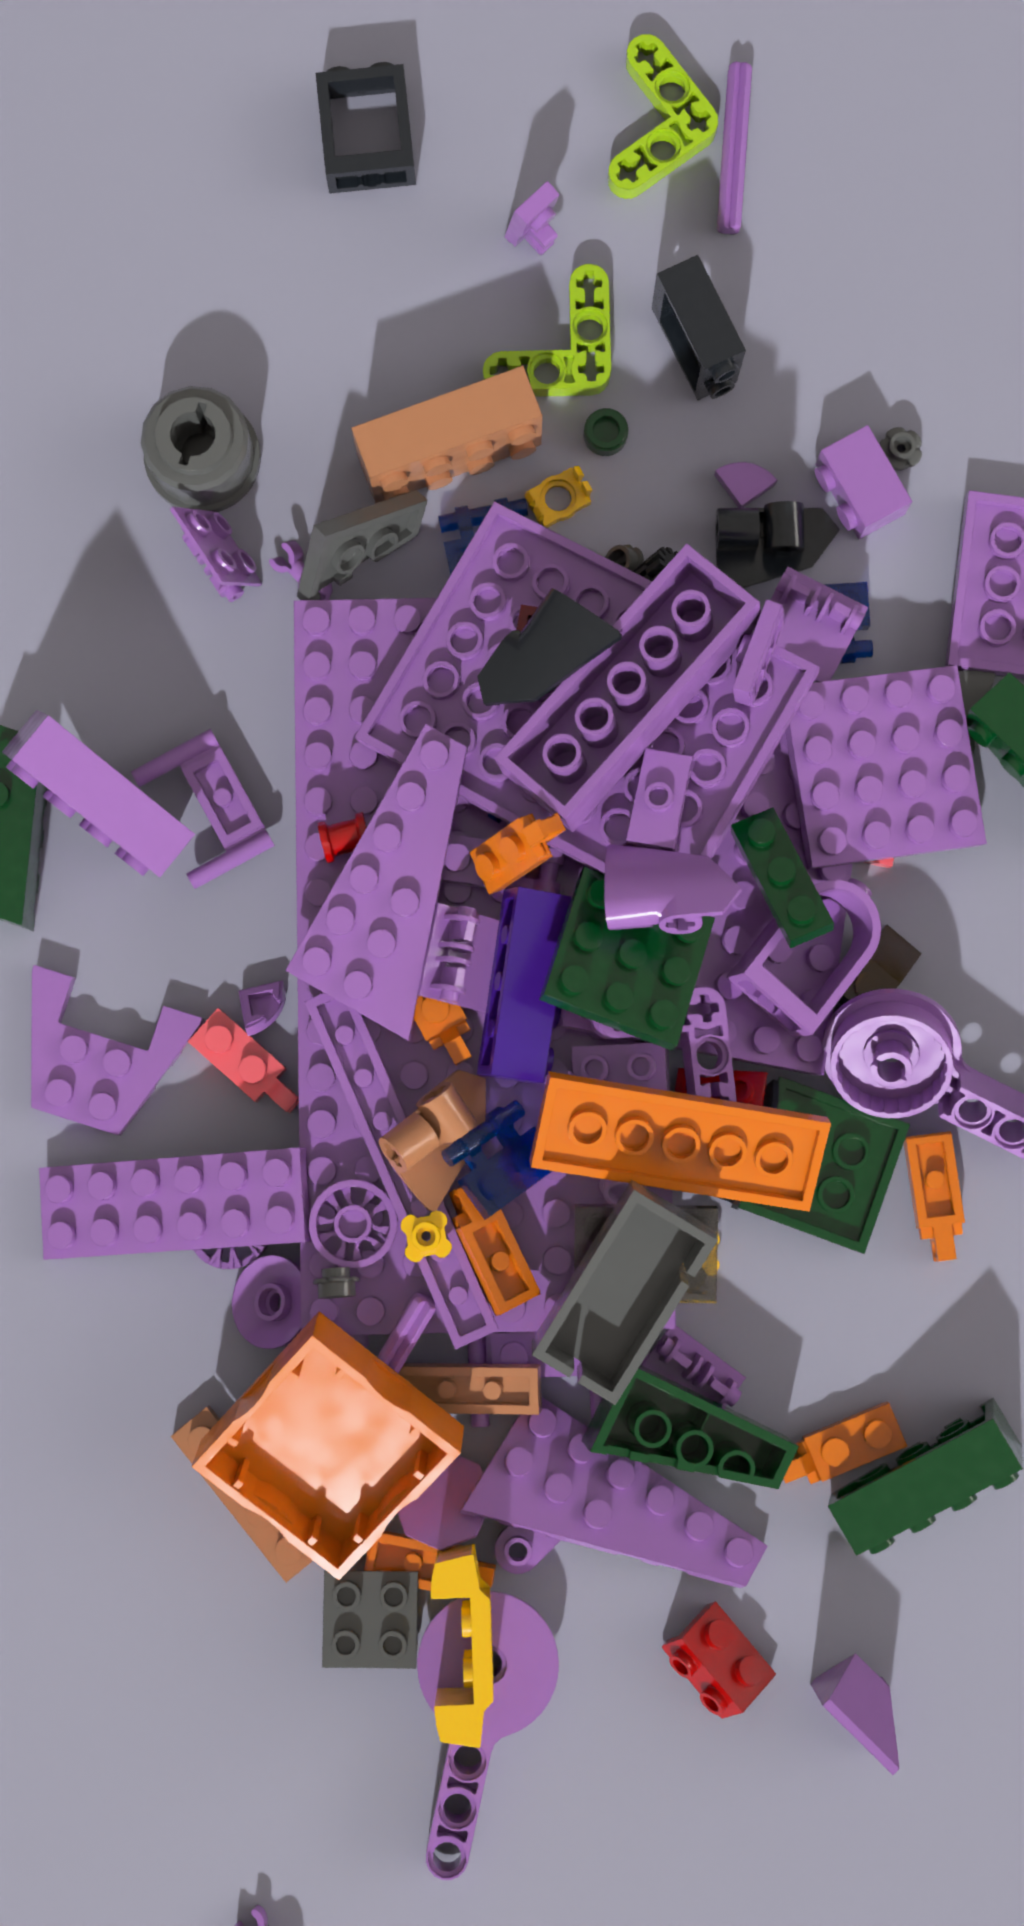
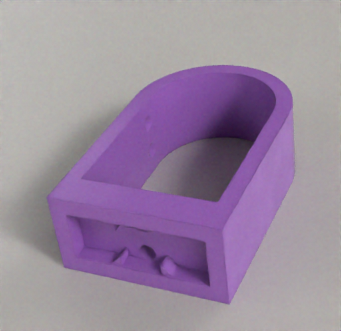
M850 878L848 881L828 880L814 885L819 895L834 899L846 910L852 923L853 939L846 956L808 1005L762 965L784 937L774 917L727 976L735 986L793 1038L814 1034L878 947L881 936L879 912L870 898L872 892L864 883L857 879Z

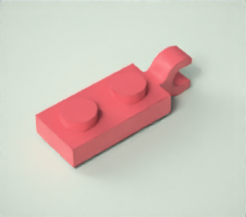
M217 1008L189 1039L188 1043L254 1102L258 1103L267 1094L283 1110L289 1113L299 1104V1097L279 1080L287 1068L253 1037L248 1036L247 1032L220 1008Z

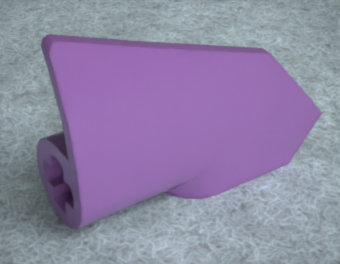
M614 844L606 847L604 902L606 922L609 930L646 928L659 924L660 929L667 933H692L702 927V916L723 915L742 892L741 887L709 856Z

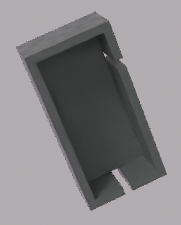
M631 1179L532 1340V1356L569 1378L574 1371V1358L580 1361L577 1366L578 1383L616 1405L690 1285L686 1273L696 1277L717 1243L718 1239L714 1229ZM682 1263H684L686 1273L679 1269Z

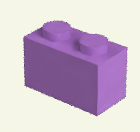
M869 425L821 450L815 463L817 468L814 470L817 481L825 492L831 491L839 505L836 510L841 523L848 531L853 529L858 539L869 535L906 514L913 501Z

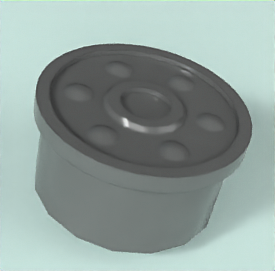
M188 386L171 391L152 406L143 422L141 447L144 454V466L147 476L160 497L173 507L220 512L238 503L255 483L261 463L259 441L251 423L226 395L212 388Z

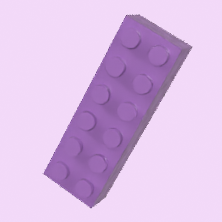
M686 543L615 622L613 627L621 633L622 639L564 680L494 757L500 770L551 815L558 813L563 825L573 833L642 756L645 748L651 746L740 646L744 635L751 634L761 614L760 601Z

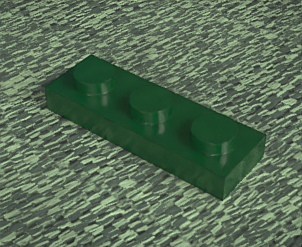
M774 807L732 824L731 834L789 947L793 948L833 931L834 922Z

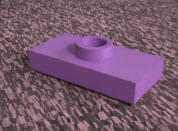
M766 599L753 635L745 634L741 641L736 661L742 664L733 685L735 702L750 707L751 704L754 705L785 622L782 604Z
M645 748L626 838L627 844L675 852L693 765L692 756Z

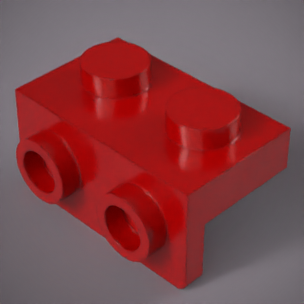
M716 1601L707 1604L679 1636L668 1639L662 1645V1649L670 1657L669 1662L673 1669L690 1681L700 1693V1700L703 1705L722 1719L743 1713L776 1675L774 1670Z

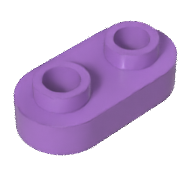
M506 1526L496 1538L495 1557L499 1565L507 1572L523 1574L532 1570L561 1540L547 1537L546 1534L529 1529ZM516 1542L524 1544L527 1548L526 1554L522 1558L512 1557L509 1553V1548L512 1544Z

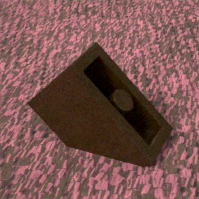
M885 925L881 930L880 941L875 953L838 1002L843 1005L852 998L873 990L896 989L922 953L889 925Z

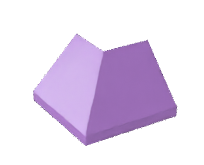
M855 1653L816 1677L810 1685L822 1706L894 1775L900 1767L890 1687L883 1677H879Z

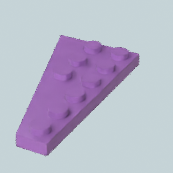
M427 724L422 729L285 970L407 1041H410L413 1019L417 999L419 998L417 994L435 907L438 902L442 873L468 751L465 745Z
M543 1397L542 1411L539 1415L519 1414L459 1513L475 1517L477 1515L499 1521V1524L529 1529L546 1534L547 1537L614 1555L621 1554L633 1557L651 1565H662L685 1571L692 1576L737 1588L747 1586L768 1547L643 1463L629 1460L627 1457L590 1452L581 1441L588 1427Z

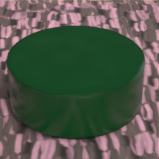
M602 408L590 414L584 426V441L593 453L600 456H611L621 451L625 446L628 438V424L620 412L610 408Z

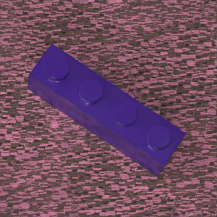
M519 886L503 891L477 1075L527 1083H545L548 1071L552 1070L554 1062V1050L550 1047L552 1028L554 1029L558 1025L561 1008L541 1001L539 997L572 896Z

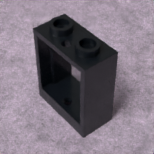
M378 62L370 67L357 69L337 66L328 69L326 72L316 73L325 173L329 194L416 185L404 64L393 65L389 62ZM395 93L401 150L336 156L330 99Z
M699 255L657 273L652 310L697 401L708 395L715 399L727 394L735 387L734 383L738 380L746 349Z

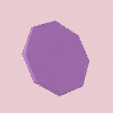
M458 1456L416 1500L403 1507L398 1512L405 1535L440 1551L477 1537L485 1518L477 1515L475 1517L459 1513L483 1474L480 1464Z

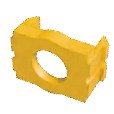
M579 466L571 467L558 475L550 476L543 480L541 484L525 492L526 502L531 511L533 510L535 518L540 525L548 528L559 521L571 518L576 512L591 505L590 494L593 490L588 481L582 482L584 474ZM554 487L566 489L571 496L570 505L561 511L549 508L545 502V496L550 489Z

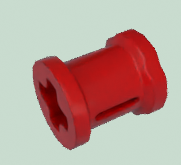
M363 812L356 813L355 819L327 825L325 822L317 823L327 863L334 862L336 856L354 851L367 828Z

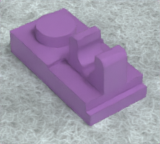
M548 181L514 211L504 236L514 247L525 238L539 255H543L555 243L554 240L558 237L557 233L548 223L556 215L553 208L560 194Z

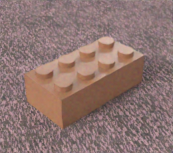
M520 366L354 426L351 429L357 457L376 504L391 497L425 487L428 490L442 488L452 482V477L469 472L470 475L481 474L490 470L495 465L494 462L510 456L512 460H518L533 454L536 451V447L541 445L542 413L524 366Z

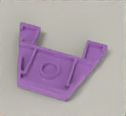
M34 965L32 969L31 1108L121 1136L154 1092L156 1085L182 1054V1050L187 1045L189 1039L203 1025L204 1019L163 1006L148 1050L62 1024L76 978Z

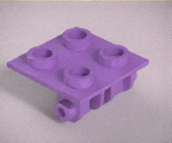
M181 507L170 508V511L184 532L182 536L183 541L187 544L194 557H197V562L200 565H207L204 568V572L207 576L212 575L209 579L221 597H227L229 602H233L244 594L242 586L262 585V582L254 572L257 569L255 562L247 552L239 549L231 537L232 528L222 515L206 510Z
M787 567L770 601L782 604V608H784L785 622L776 645L818 665L819 674L815 679L816 682L831 681L868 607Z
M436 903L417 995L486 1013L499 920L477 914V909L466 906L455 908Z
M653 1043L572 1047L573 1075L667 1090L666 1048Z
M676 1326V1329L666 1330L642 1363V1366L714 1400L720 1405H729L730 1407L734 1406L739 1400L742 1392L738 1388L746 1379L745 1376L678 1326Z

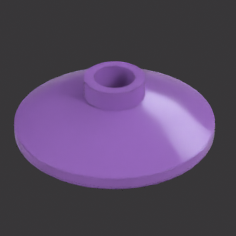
M275 1255L258 1258L242 1271L235 1284L232 1296L233 1318L240 1334L250 1344L264 1349L281 1348L288 1345L301 1331L300 1267L288 1258ZM281 1297V1305H280V1308H279V1307H278V1300H279V1298Z

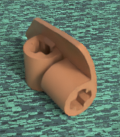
M456 1070L426 1093L416 1103L418 1108L416 1111L379 1138V1145L385 1157L407 1187L429 1211H436L457 1175L487 1129L486 1078L462 1070Z

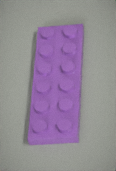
M299 1147L39 1168L43 1260L311 1242L309 1233L310 1213L306 1148Z

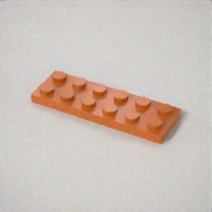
M548 1071L529 1161L531 1168L625 1183H630L632 1179L644 1186L810 1212L831 1122L825 1116Z

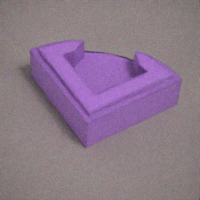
M746 462L724 465L715 470L714 474L738 508H744L774 487L778 481L763 467Z
M283 980L238 991L244 1026L248 1036L257 1034L269 1027L281 1014L285 1005L286 988Z

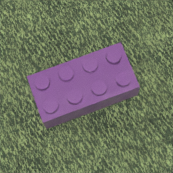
M39 710L32 714L2 751L3 754L11 759L6 766L7 769L33 789L40 782L48 789L43 795L46 800L70 819L76 812L84 817L79 826L106 847L112 841L118 844L120 847L114 854L142 876L150 870L158 877H161L195 835L53 718Z

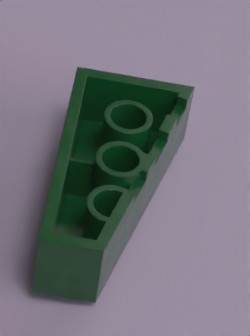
M0 725V920L34 931V905L40 877L38 874L40 848H43L44 809L47 806V800L43 795L48 789L40 782L33 789L6 768L11 759L3 754L2 751L18 731Z

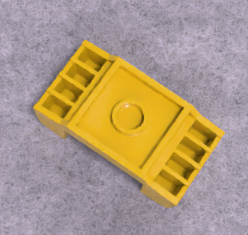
M472 1543L437 1552L431 1580V1599L470 1598V1600H462L461 1627L462 1637L472 1638V1649H464V1687L437 1688L434 1711L440 1742L480 1748L484 1711L494 1700L490 1586L480 1577L475 1544Z

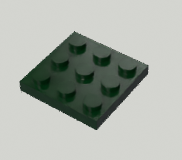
M584 867L579 873L539 1000L672 1051L678 1046L715 918L702 916V927L688 934L667 933L660 929L659 924L646 928L609 930L605 916V875Z
M780 1076L777 1079L779 1081L777 1109L825 1116L831 1122L810 1212L745 1201L741 1202L739 1209L865 1254L910 1124L895 1118H881L866 1114L841 1098Z

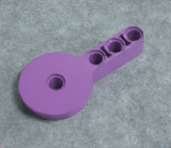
M879 989L852 998L843 1004L830 1018L822 1040L823 1050L827 1052L825 1071L839 1094L851 1106L875 1117L903 1118L921 1113L936 1103L938 1104L940 1118L1024 1159V1094L971 1068L965 1063L962 1058L961 1037L957 1025L950 1014L937 1002L910 990ZM890 1058H894V1059H897L898 1061H896V1062H887V1061H884V1060L890 1059ZM969 1099L978 1100L976 1102H967ZM1008 1120H1018L1015 1122H1008Z
M490 1591L493 1651L497 1652L502 1661L500 1666L493 1671L494 1700L484 1711L481 1746L476 1748L481 1754L480 1761L473 1766L461 1765L456 1760L455 1753L460 1747H463L462 1745L448 1743L426 1849L427 1867L434 1877L441 1880L458 1878L467 1867L490 1756L494 1745L501 1738L527 1727L543 1712L552 1698L558 1679V1650L548 1624L536 1609L527 1602L504 1592ZM457 1598L444 1606L429 1623L420 1643L417 1658L418 1679L423 1696L434 1713L437 1688L464 1687V1649H472V1638L462 1637L461 1607L462 1600H470V1598ZM453 1794H462L470 1800L471 1806L462 1814H454L446 1808L445 1800ZM444 1842H451L459 1848L461 1853L456 1860L444 1862L436 1856L435 1848Z

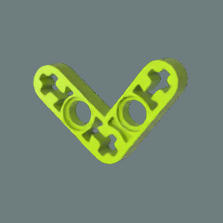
M641 34L629 43L626 53V69L665 121L611 160L608 169V186L611 192L623 199H632L639 196L708 147L714 141L718 127V115L715 109L664 43L656 36L650 34ZM639 52H642L645 56L654 54L653 67L658 73L654 80V69L646 60L638 63ZM666 83H676L682 87L684 95L676 101H669L661 96L659 90ZM690 103L689 114L697 123L706 121L705 132H702L699 128L690 130L691 118L685 110ZM659 141L669 142L674 147L675 154L667 160L657 159L650 151L652 145ZM640 155H642L645 164L636 171L635 182H631L628 178L620 181V170L624 169L630 173L640 166Z
M584 264L576 268L571 274L569 282L570 350L495 352L484 362L483 380L495 376L490 374L497 373L498 366H507V371L520 367L521 364H528L527 377L535 397L592 396L604 391L609 384L611 374L609 280L606 272L598 265ZM584 279H593V285L596 286L593 295V307H585V290L582 288ZM584 320H595L601 325L603 332L598 338L587 340L579 335L577 327ZM586 352H595V370L603 372L596 375V381H587L586 374L579 373L584 372L586 369ZM550 363L559 370V377L553 383H541L534 376L535 369L541 364Z

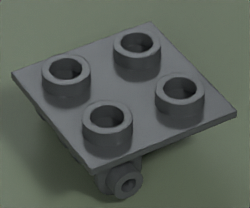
M324 1570L322 1668H417L418 1571L349 1570L338 1580Z

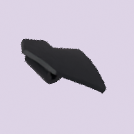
M796 501L771 502L765 504L764 508H717L715 523L716 567L742 588L780 578L785 573L787 567L798 572L814 566L840 529L823 508H804L803 503Z
M551 588L522 631L518 629L510 632L501 641L477 676L483 703L486 706L536 702L584 665L620 641L622 635L616 628L576 601Z

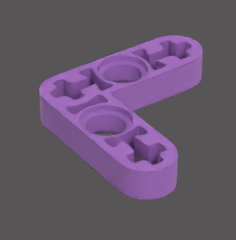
M694 988L689 1006L696 1005L701 1000L702 1004L710 1005L711 1012L705 1014L703 1018L701 1014L686 1015L683 1025L681 1044L687 1094L710 1098L712 1093V1096L715 1098L720 1097L721 1100L736 1102L724 999L718 991L712 988ZM589 1019L592 1030L603 1039L613 1040L635 1037ZM703 1043L713 1045L718 1054L717 1062L711 1069L701 1067L696 1057L697 1050ZM719 1075L720 1082L700 1084V1077L707 1078Z

